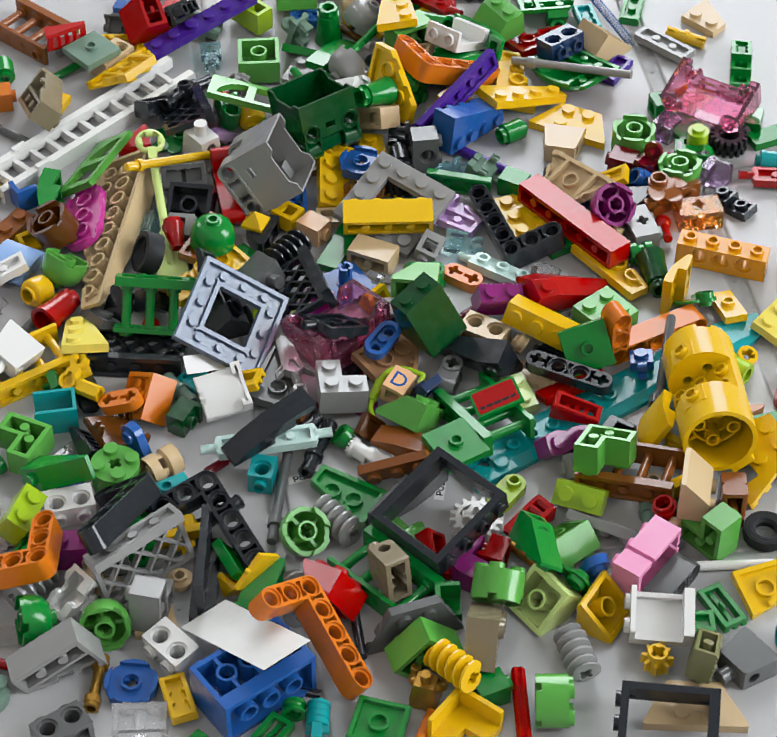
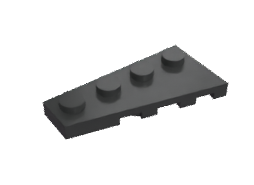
M290 335L299 356L301 337ZM275 339L261 366L266 376L262 378V384H259L260 389L259 391L249 392L253 404L270 408L279 400L291 394L294 386L292 379L286 376L278 381L276 380L275 371L280 367L281 362Z

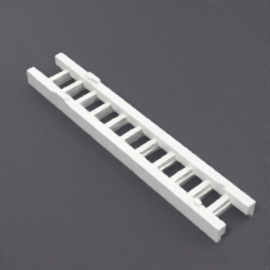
M166 55L151 66L150 71L136 76L135 81L117 85L63 118L58 126L52 128L50 132L44 130L26 142L21 141L10 148L11 151L0 157V182L3 183L0 186L2 202L7 204L11 201L8 187L9 181H13L18 189L32 184L37 185L44 167L61 170L90 152L98 142L117 135L141 120V118L135 117V100L167 95L168 93L174 94V89L177 88L178 82L185 79L189 81L195 79V72L189 69L174 79L168 77L164 73L173 67L172 58ZM153 80L161 85V87L157 89L149 84V82ZM138 90L146 96L141 98L133 92ZM124 100L131 106L126 108L118 103V101ZM107 109L114 113L115 116L110 118L102 113V111ZM92 118L100 123V125L94 127L86 121ZM78 128L85 134L78 137L70 131ZM62 138L69 144L62 147L54 141ZM46 148L53 154L45 157L38 151ZM29 158L37 164L30 168L21 161ZM13 168L20 175L13 178L5 171Z

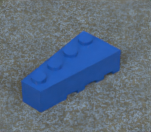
M481 98L469 100L468 103L459 102L457 106L447 105L445 109L435 108L433 125L436 126L437 133L442 136V147H439V150L452 155L496 127H499L504 120V109L496 110Z

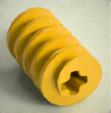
M446 638L441 639L430 647L424 656L423 663L425 666L430 667L432 671L437 672L439 676L445 678L446 681L452 683L463 693H470L479 685L481 680V662L474 660L473 656L469 654L466 655L464 650L458 649L457 645L450 643V640Z

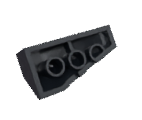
M200 247L196 249L198 273L204 259L208 255L217 260L212 252ZM219 290L206 320V328L230 340L248 335L254 318L247 305L243 307L238 299Z
M458 336L439 353L442 356L457 355L462 359L464 366L477 372H483L489 377H508L523 370V365L508 340Z

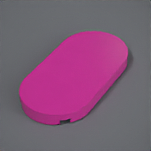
M96 183L90 188L75 193L73 199L69 198L66 203V207L79 221V229L76 234L78 236L77 240L71 245H66L70 251L78 252L90 247L103 232L106 192L100 185L97 186Z

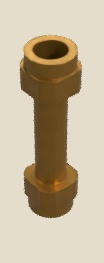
M106 653L104 655L107 664L99 667L98 662H94L92 665L93 676L89 693L85 694L83 700V708L87 713L95 714L101 706L102 701L99 694L104 672L108 671L110 660L109 655Z

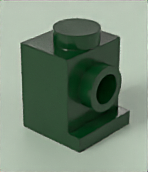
M180 396L166 414L168 432L185 438L189 431L195 428L197 422L201 423L203 421L202 404Z

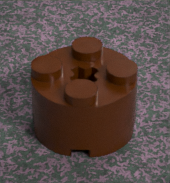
M57 200L45 202L36 209L37 214L35 217L32 218L30 216L28 219L27 231L45 250L47 248L61 249L66 245L73 244L78 238L76 235L79 229L78 219L62 202L59 203Z

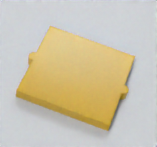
M257 553L248 568L244 570L243 575L234 588L236 590L246 588L274 564L280 556L276 553Z

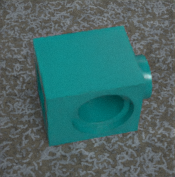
M256 454L252 457L247 473L248 492L272 495L278 476L277 456Z

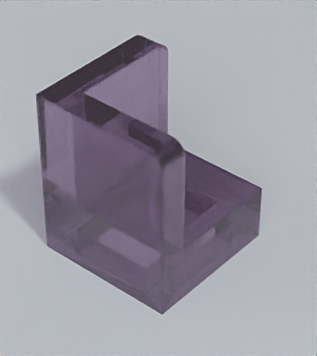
M668 109L660 113L653 120L656 126L655 140L667 146L673 142L674 128L683 121V116Z
M710 155L702 164L699 178L701 184L713 190H716L719 186L726 187L732 179L733 164Z

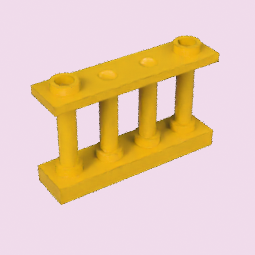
M55 322L28 334L45 348L49 347L57 359L44 363L40 358L33 363L36 368L27 372L22 371L15 377L3 382L0 379V408L30 396L33 392L41 391V387L48 382L45 374L50 370L54 369L61 375L67 367L69 368V360L72 354L61 353V347L57 343L59 342Z

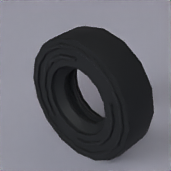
M757 511L745 519L742 534L748 546L761 552H774L777 550L776 513ZM767 526L772 528L775 534L771 537H764L757 534L756 528Z

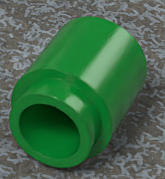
M0 56V83L10 82L11 84L15 80L13 62L7 56Z
M516 118L499 125L495 130V136L501 145H509L525 138L528 127L524 121Z

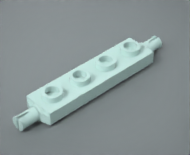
M460 251L457 255V260L467 263V268L499 283L517 284L516 277L531 274L505 261L495 259L487 253L478 252L475 255H469Z
M313 423L296 425L276 437L275 444L258 454L265 455L317 447L318 439L333 437L332 427L317 429ZM235 434L216 436L213 444L200 445L201 456L216 453L220 461L228 460L221 451V447Z

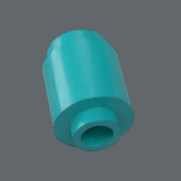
M761 150L760 154L756 153L754 166L777 167V152Z

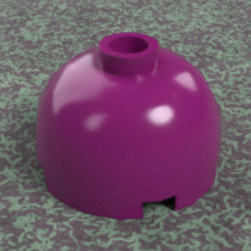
M619 182L607 183L601 186L592 195L590 202L591 213L611 227H620L630 222L636 211V202L633 200L632 191L625 184Z

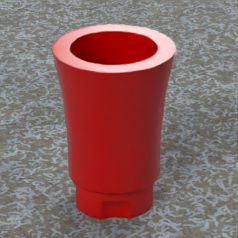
M66 288L42 305L34 308L31 311V319L35 327L40 329L55 322L58 330L63 322L80 306L81 302L78 293L73 289Z

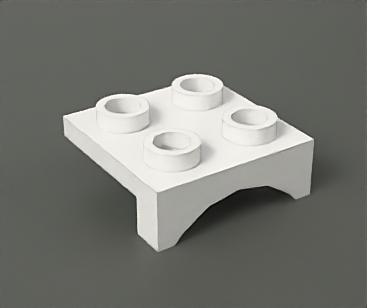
M239 360L230 362V367L193 378L207 423L254 409Z

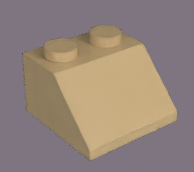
M585 18L581 20L577 27L584 32V51H589V53L606 61H609L616 55H623L632 49L631 46L608 30Z
M686 447L676 518L701 522L702 517L714 509L715 498H712L711 494H716L717 479H713L714 468L689 447Z

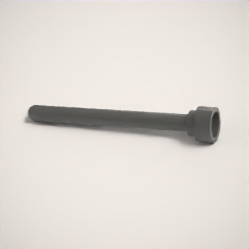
M669 314L666 318L656 388L649 396L648 407L653 404L666 387V376L661 357L665 342L674 333L676 321L674 314Z

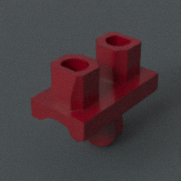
M656 141L648 142L644 147V152L634 159L633 165L644 168L651 173L658 171V160L664 153L660 143Z

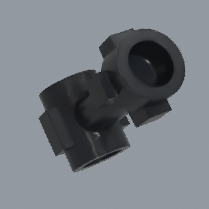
M189 80L179 81L178 91L174 94L168 93L160 102L164 110L172 111L178 105L177 101L180 99L186 101L193 98L192 84Z

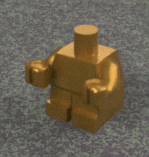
M413 663L408 677L409 684L413 686L409 696V706L426 711L427 708L436 710L442 693L446 691L450 682L441 676L439 678V676L432 675L430 670L422 671L421 664L416 666V663Z

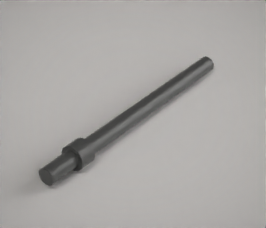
M293 451L283 452L272 515L268 517L267 528L269 529L267 543L270 545L277 543L280 522L283 519L282 510Z

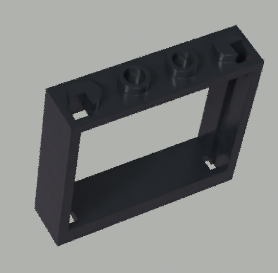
M437 446L370 513L373 527L442 576L450 567L453 568L463 553L471 550L474 542L481 535H485L497 518L504 516L503 512L509 505L507 494ZM446 468L490 500L436 554L392 521Z
M622 680V690H616L615 707H620V714H614L613 731H618V737H626L629 699L709 706L707 737H719L721 689Z

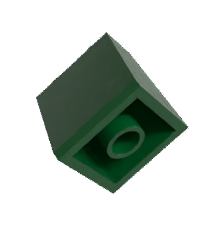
M422 272L390 301L398 326L401 328V334L433 359L467 329L466 324L441 284L425 272Z

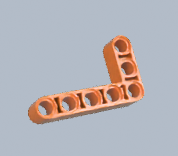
M403 34L398 35L393 46L397 50L403 68L413 78L422 83L451 86L474 62L471 60L431 56L413 38ZM498 67L482 85H494L501 71Z
M616 300L608 302L601 311V317L604 319L616 363L612 365H619L629 361V350L644 348L655 351L661 349L666 318L669 314H674L676 317L674 332L692 324H696L697 327H707L708 322L692 304L631 326L632 317Z
M43 510L33 517L26 549L0 554V590L45 581L56 574L63 530L52 511Z
M304 575L268 586L249 603V613L258 621H266L295 612L336 687L344 698L350 701L355 700L372 686L373 677L321 585L313 576Z

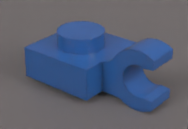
M644 348L629 350L630 371H638V380H648L647 370H654L653 350Z

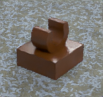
M363 412L354 430V434L370 443L382 424L386 425V423L370 412Z

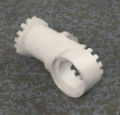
M358 437L353 438L345 450L347 457H354L361 462V465L395 457L380 448L366 446L361 443V439Z

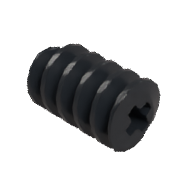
M292 229L275 243L271 244L263 253L276 260L281 266L300 255L298 247L306 244L309 250H311L312 245L309 238L302 231Z

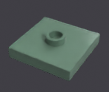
M95 30L62 47L63 54L88 72L121 54V48Z

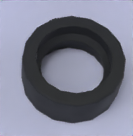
M145 230L139 234L133 247L131 259L132 268L135 272L148 275L157 273L165 254V239L162 234Z

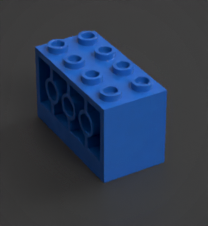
M279 616L270 620L292 631ZM304 644L272 666L262 670L219 648L215 653L203 660L196 661L189 667L191 694L194 703L223 737H239L261 724L272 711L276 713L282 711V702L287 697H305L308 690L300 689L301 687L317 689L316 656Z

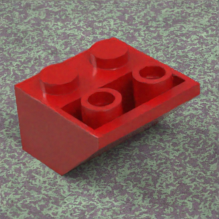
M131 0L119 11L129 44L133 46L149 42L169 31L168 21L160 0Z
M305 558L302 562L305 575L313 576L319 582L339 618L354 622L369 596L361 589L362 584L348 576L349 572L339 565L331 567L323 560L316 559V561Z

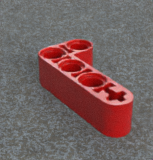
M230 146L210 148L212 178L217 193L220 214L230 218L232 225H241L245 219V212L217 176L223 159L229 156L228 149Z

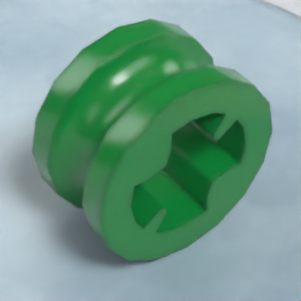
M287 697L283 700V717L292 722H299L305 719L307 704L304 699L300 697Z

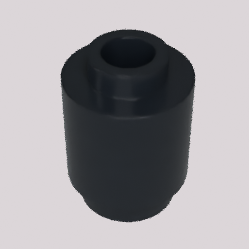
M402 142L393 143L388 150V154L398 160L401 159L403 163L406 161L410 162L409 166L412 165L408 147Z

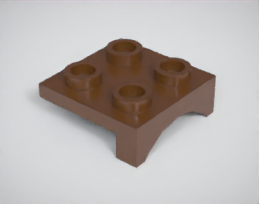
M131 412L111 416L84 417L83 423L101 448L109 442L127 446L121 437L122 426L129 421H133ZM146 433L145 437L149 443L151 435Z

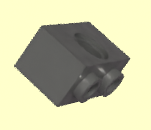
M436 126L410 127V156L415 169L423 174L427 172L428 168L438 169V163H442L441 150H439V147H442V136L437 133Z

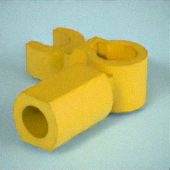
M73 353L70 356L69 368L67 367L65 372L59 376V385L62 388L74 387L76 394L98 402L105 392L104 387L81 378V372L89 366L90 360L84 357L82 362L77 364L79 355Z

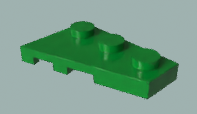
M325 464L319 468L310 480L311 487L321 496L330 494L332 499H336L339 505H343L346 510L351 511L353 516H357L359 522H364L366 526L368 511L387 492Z

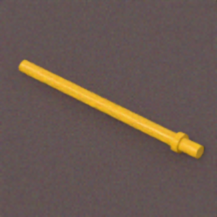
M210 150L148 160L135 159L134 162L125 163L124 170L126 172L135 170L136 172H143L144 169L207 160L210 159Z

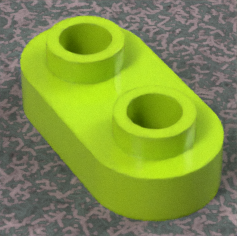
M508 474L496 485L507 494L509 507L503 513L509 511L526 492V480L521 475Z

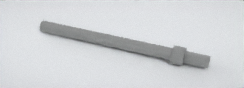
M512 56L511 64L523 65L530 69L539 67L632 79L633 75L631 70L542 60L535 56H528L527 58Z

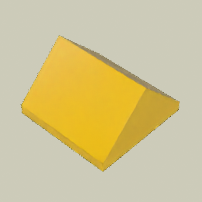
M606 570L600 572L578 604L576 623L581 625V629L585 630L587 635L611 644L624 626V617H629V609H624L625 594Z

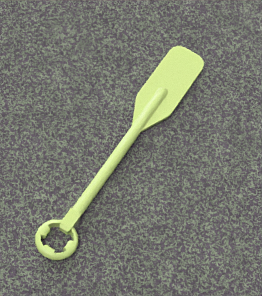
M147 129L137 134L135 145L139 151L147 154L148 159L158 158L157 153L164 148L165 139L159 131ZM143 137H157V147H143ZM159 167L150 168L161 228L159 234H162L165 239V254L157 275L180 277L183 273L189 272L188 264L186 261L178 259L179 251L171 250L163 232V220L168 216Z

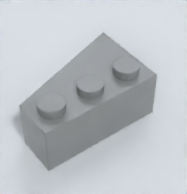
M71 617L60 622L57 626L5 658L11 683L26 694L59 682V677L72 672H74L75 676L83 673L82 668L93 665L94 662H98L99 667L107 664L100 639Z

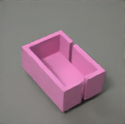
M654 515L649 522L643 523L635 538L631 537L628 540L622 553H617L613 557L610 565L612 567L611 578L624 594L630 593L631 585H637V591H642L666 562L679 551L678 545L680 543L681 528Z

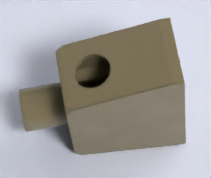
M388 539L381 543L372 542L369 544L367 553L370 574L383 595L392 602L413 595L409 556L393 540Z

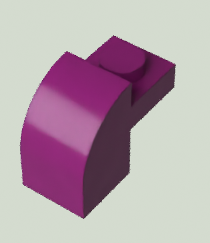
M480 536L474 542L469 552L461 555L453 568L450 567L452 581H460L461 589L471 593L475 563L489 564V562L477 557L478 551L482 549L485 542V537Z

